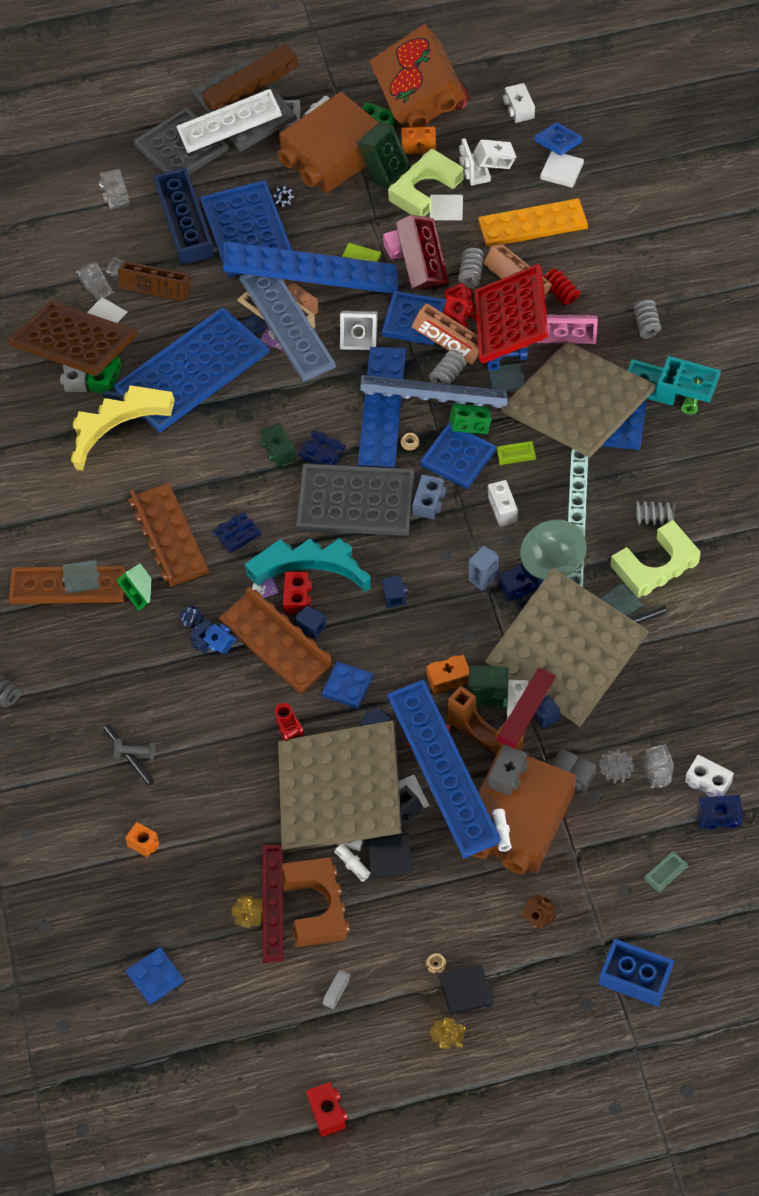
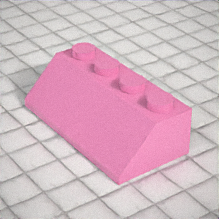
M547 315L549 337L536 342L566 343L568 341L570 343L596 344L598 318L594 315Z

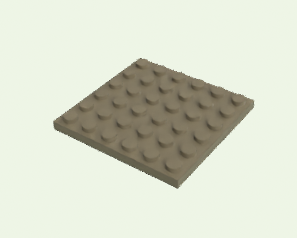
M567 341L507 401V406H502L501 410L506 415L591 457L655 390V384Z
M553 568L485 662L508 679L526 680L528 684L538 667L555 674L556 678L546 696L549 695L560 708L562 716L578 727H581L649 632Z
M393 721L293 738L288 741H278L281 839L284 853L402 833L395 723Z

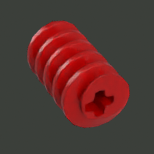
M554 268L544 276L552 284L549 291L562 305H570L580 296V290L576 289L575 285H572V281L568 280L563 271H558Z

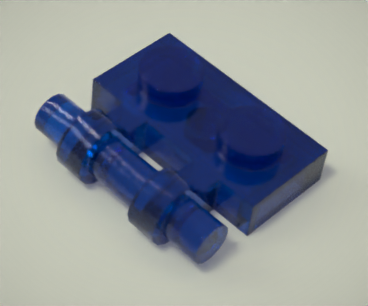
M313 430L311 437L316 440L313 442L307 439L298 452L299 457L318 465H335L339 459V454L336 453L337 449L343 452L346 445L340 443L341 441L336 438L332 439L326 436V433ZM325 443L327 445H330V447L326 448L322 446V444Z
M245 512L239 515L235 514L231 520L226 523H220L216 529L212 530L215 537L223 534L219 537V541L230 554L261 535V531L251 519L244 522L248 518Z

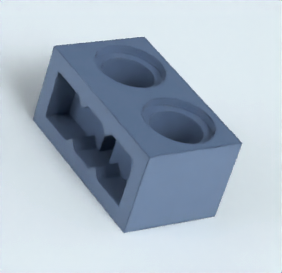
M427 475L421 476L412 504L413 515L435 519L436 513H440L442 502L440 500L446 494L444 479Z
M485 546L469 560V581L482 591L498 577V555L494 550L488 549Z

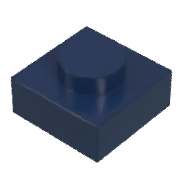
M255 314L242 322L255 336L266 329V323Z

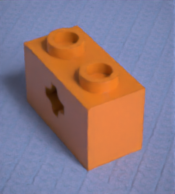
M435 127L401 128L402 154H425L431 149L436 151Z
M464 655L452 656L447 660L435 661L427 665V677L434 695L458 688L459 686L471 684V672Z

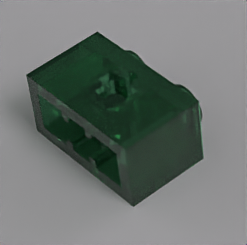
M280 422L260 430L261 438H259V443L262 449L265 448L267 450V457L270 462L275 464L276 468L297 460L296 450Z

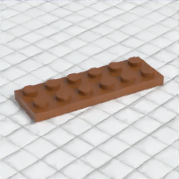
M126 567L12 568L9 602L10 604L124 602L125 592L116 581L126 572Z

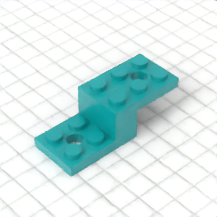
M668 356L664 368L632 359L627 370L655 384V390L647 399L673 406L677 394L710 403L721 375V370ZM698 379L701 380L703 383L696 384L693 381Z

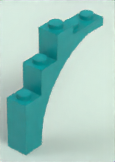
M340 538L325 549H322L318 543L308 539L294 550L288 543L285 544L279 539L245 564L247 576L257 586L285 572L318 569L345 576L353 580L364 592L371 589L370 575L359 568L357 562L352 558L351 546L347 542L344 543Z

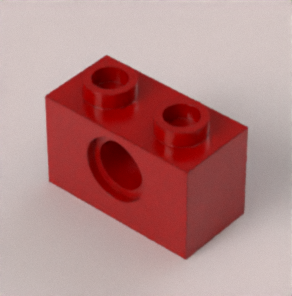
M331 1082L306 1090L307 1099L321 1137L346 1128L345 1121L348 1120L344 1107H339L340 1095L337 1088H332ZM326 1105L333 1107V1110L330 1112H324L322 1109Z

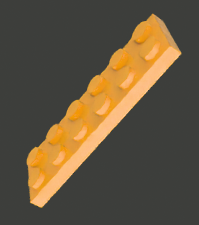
M579 198L478 217L486 248L499 244H509L588 229V223Z

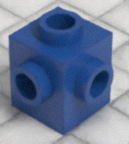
M221 623V625H210L204 633L206 636L203 640L208 643L207 647L212 651L216 652L218 650L220 653L227 654L237 637L230 633L231 629Z

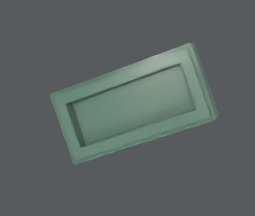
M672 851L644 876V880L659 893L683 872L688 864Z

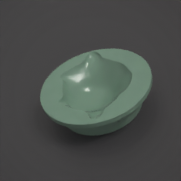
M565 520L543 522L534 527L524 538L520 550L521 561L531 575L545 580L553 568L568 576L581 565L585 558L587 550L586 539L582 531L571 522Z

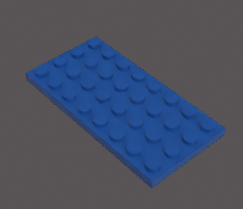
M222 307L113 385V389L121 394L123 399L125 392L129 390V386L172 392L175 401L171 416H142L160 433L270 352L269 347Z

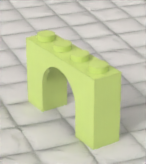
M431 149L417 163H414L406 173L402 174L395 184L389 187V201L409 214L425 217L431 211V198L416 190L414 185L423 179H436L454 189L464 179V168Z
M674 520L660 527L657 531L656 539L671 557V560L666 565L656 568L645 566L638 561L627 547L611 556L612 569L637 598L650 594L654 588L665 585L671 578L680 576L683 571L688 568H694L699 563L701 552Z

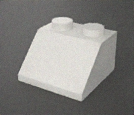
M342 311L340 313V349L370 350V347H376L377 312Z

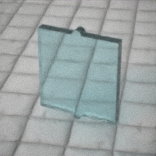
M521 364L499 366V370H489L491 377L489 381L492 383V389L506 390V392L516 391L524 385V374H522Z
M96 560L63 565L64 577H62V580L65 582L66 593L99 588L98 576L100 574L97 571Z
M623 584L600 598L627 617L643 607L634 596L635 594L631 593Z

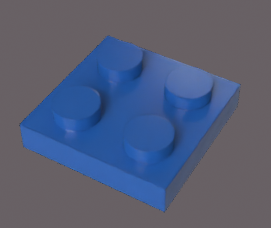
M557 122L535 135V142L560 156L582 143L583 136Z
M337 661L322 691V697L359 709L373 679V673Z
M161 947L126 970V974L149 1005L184 982V978Z

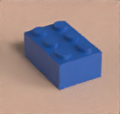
M614 938L600 974L599 985L659 1007L673 970L674 960Z

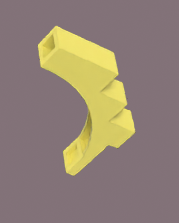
M129 386L128 392H125L124 401L104 398L103 405L99 406V414L79 411L77 418H74L73 428L77 433L76 451L72 453L71 462H73L75 469L83 471L87 454L100 437L116 425L140 416H171L175 401L173 393Z

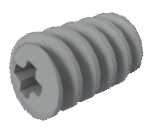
M468 248L462 253L458 281L460 283L463 282L467 288H474L480 284L479 280L481 279L484 253L477 248Z
M641 299L633 304L640 337L643 339H650L661 330L657 308L655 307L656 304L653 300Z
M450 350L441 362L438 363L437 367L434 368L433 372L430 373V381L432 383L451 385V382L455 380V377L467 365L465 358L457 351Z
M637 500L636 519L639 525L643 519L646 525L649 524L650 520H652L653 525H656L657 521L660 520L661 526L664 525L665 520L668 523L674 520L675 502L672 507H670L669 502H666L664 507L661 502H658L655 507L653 501L650 502L649 506H647L646 501H643L640 506Z

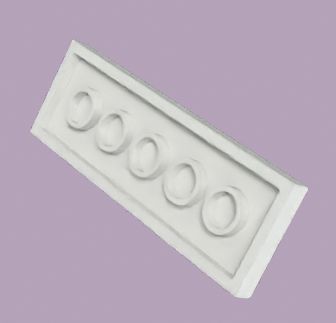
M268 89L176 127L187 153H190L280 117L282 114L271 89Z

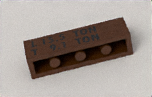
M124 261L118 268V288L157 295L162 298L167 297L176 301H185L190 294V274Z

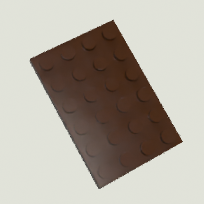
M50 300L11 336L8 342L9 346L97 376L138 334L136 329Z

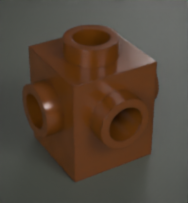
M535 894L528 899L520 916L527 919L532 926L542 929L547 924L551 925L556 918L554 913L558 906L554 905L549 898Z

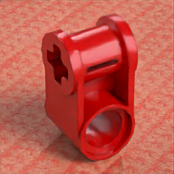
M287 703L278 704L275 708V720L283 740L288 741L297 736L303 737V728L296 718L292 707ZM282 713L288 714L286 717H281L280 715Z

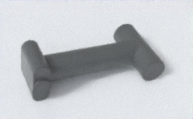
M115 739L113 757L118 759L121 757V753L149 755V759L154 760L155 743H150V747L122 745L121 739Z

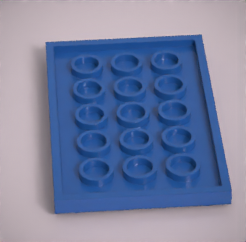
M266 180L200 197V202L222 264V246L224 241L292 250ZM226 272V275L229 278L241 275V273Z

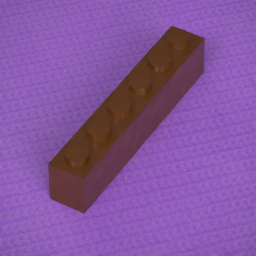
M285 43L201 93L206 107L213 112L249 97L299 67L297 56Z

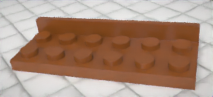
M167 483L136 495L131 490V498L128 499L132 509H136L134 514L137 522L143 525L141 530L144 538L148 537L149 539L147 543L150 551L156 554L154 560L157 567L161 566L162 568L160 573L163 581H168L169 586L173 587L208 574L209 569L170 484Z
M250 587L246 588V594L219 617L220 623L231 629L230 632L300 695L331 668V656L329 653L319 649L313 639H308L298 626H293L288 617L276 611L275 606L269 601L266 602L257 590H253Z

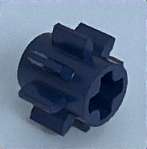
M282 185L280 189L275 187V194H271L275 197L274 203L280 202L281 207H284V203L290 205L291 198H294L290 194L292 189L288 188L286 190L285 185Z
M187 605L186 609H181L179 618L182 619V624L195 628L197 624L202 623L204 615L201 614V609L192 605Z

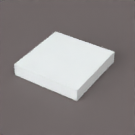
M551 151L540 179L573 188L583 166L584 159L566 154L560 156Z

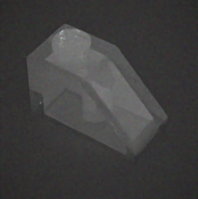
M90 262L76 270L84 287L97 301H101L114 293L97 262Z

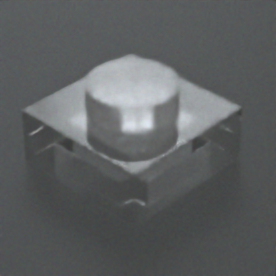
M113 257L106 268V274L118 278V268L124 260Z

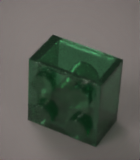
M469 665L468 691L476 696V707H507L509 667Z

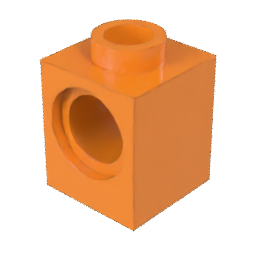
M138 822L135 823L125 837L128 847L147 858L151 852L156 851L159 845L157 833ZM142 839H148V840H147L146 842H144V843H141V842H140V840H142Z

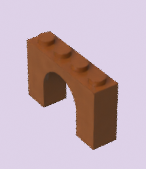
M459 686L448 699V722L497 755L500 747L505 745L497 741V737L504 724L498 730L490 726L476 709V696ZM523 734V736L521 737L519 743L517 744V746H516V748H515V749L520 750V751H522V752H523L524 734Z
M331 857L282 864L280 874L284 891L304 888L314 889L324 895L329 906L328 910L320 916L294 920L292 931L296 948L345 941L346 935L349 933L348 920H344L345 905L343 901L340 902L341 887L339 883H336L337 869L335 864L332 865Z

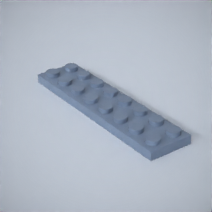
M249 274L240 276L241 283L303 382L336 368L331 355L282 279Z
M361 375V391H364L365 394L372 395L375 392L382 393L384 396L397 394L402 398L416 396L421 400L435 398L439 402L454 400L458 404L473 402L476 406L492 404L491 406L495 408L507 406L508 401L506 390Z

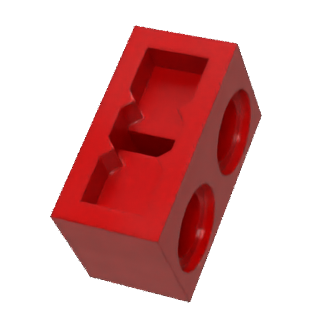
M453 294L448 295L443 314L468 328L467 318L473 311L472 300ZM458 302L463 305L461 312L456 308Z
M285 572L284 615H297L306 606L311 607V596H308V592L312 591V580H309L308 572Z

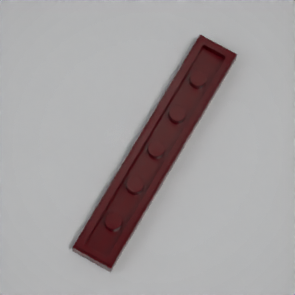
M538 667L501 729L497 741L511 748H516L556 678L555 674Z
M263 845V963L284 962V888L280 874L283 864L282 845Z

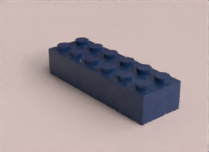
M187 168L153 175L155 189L180 265L214 257L213 244Z

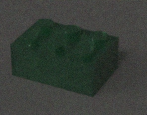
M378 123L357 142L375 185L389 188L402 174L411 168L393 125Z

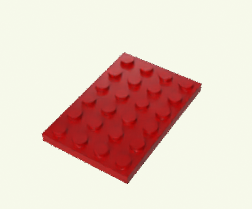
M539 264L474 290L479 359L482 364L549 337L543 275Z

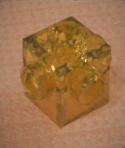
M252 896L238 898L236 905H232V917H235V925H241L246 928L260 926L263 899L253 898Z
M443 1017L442 1021L435 1020L430 1030L431 1041L437 1043V1047L450 1050V1046L462 1048L466 1027L455 1023V1019Z

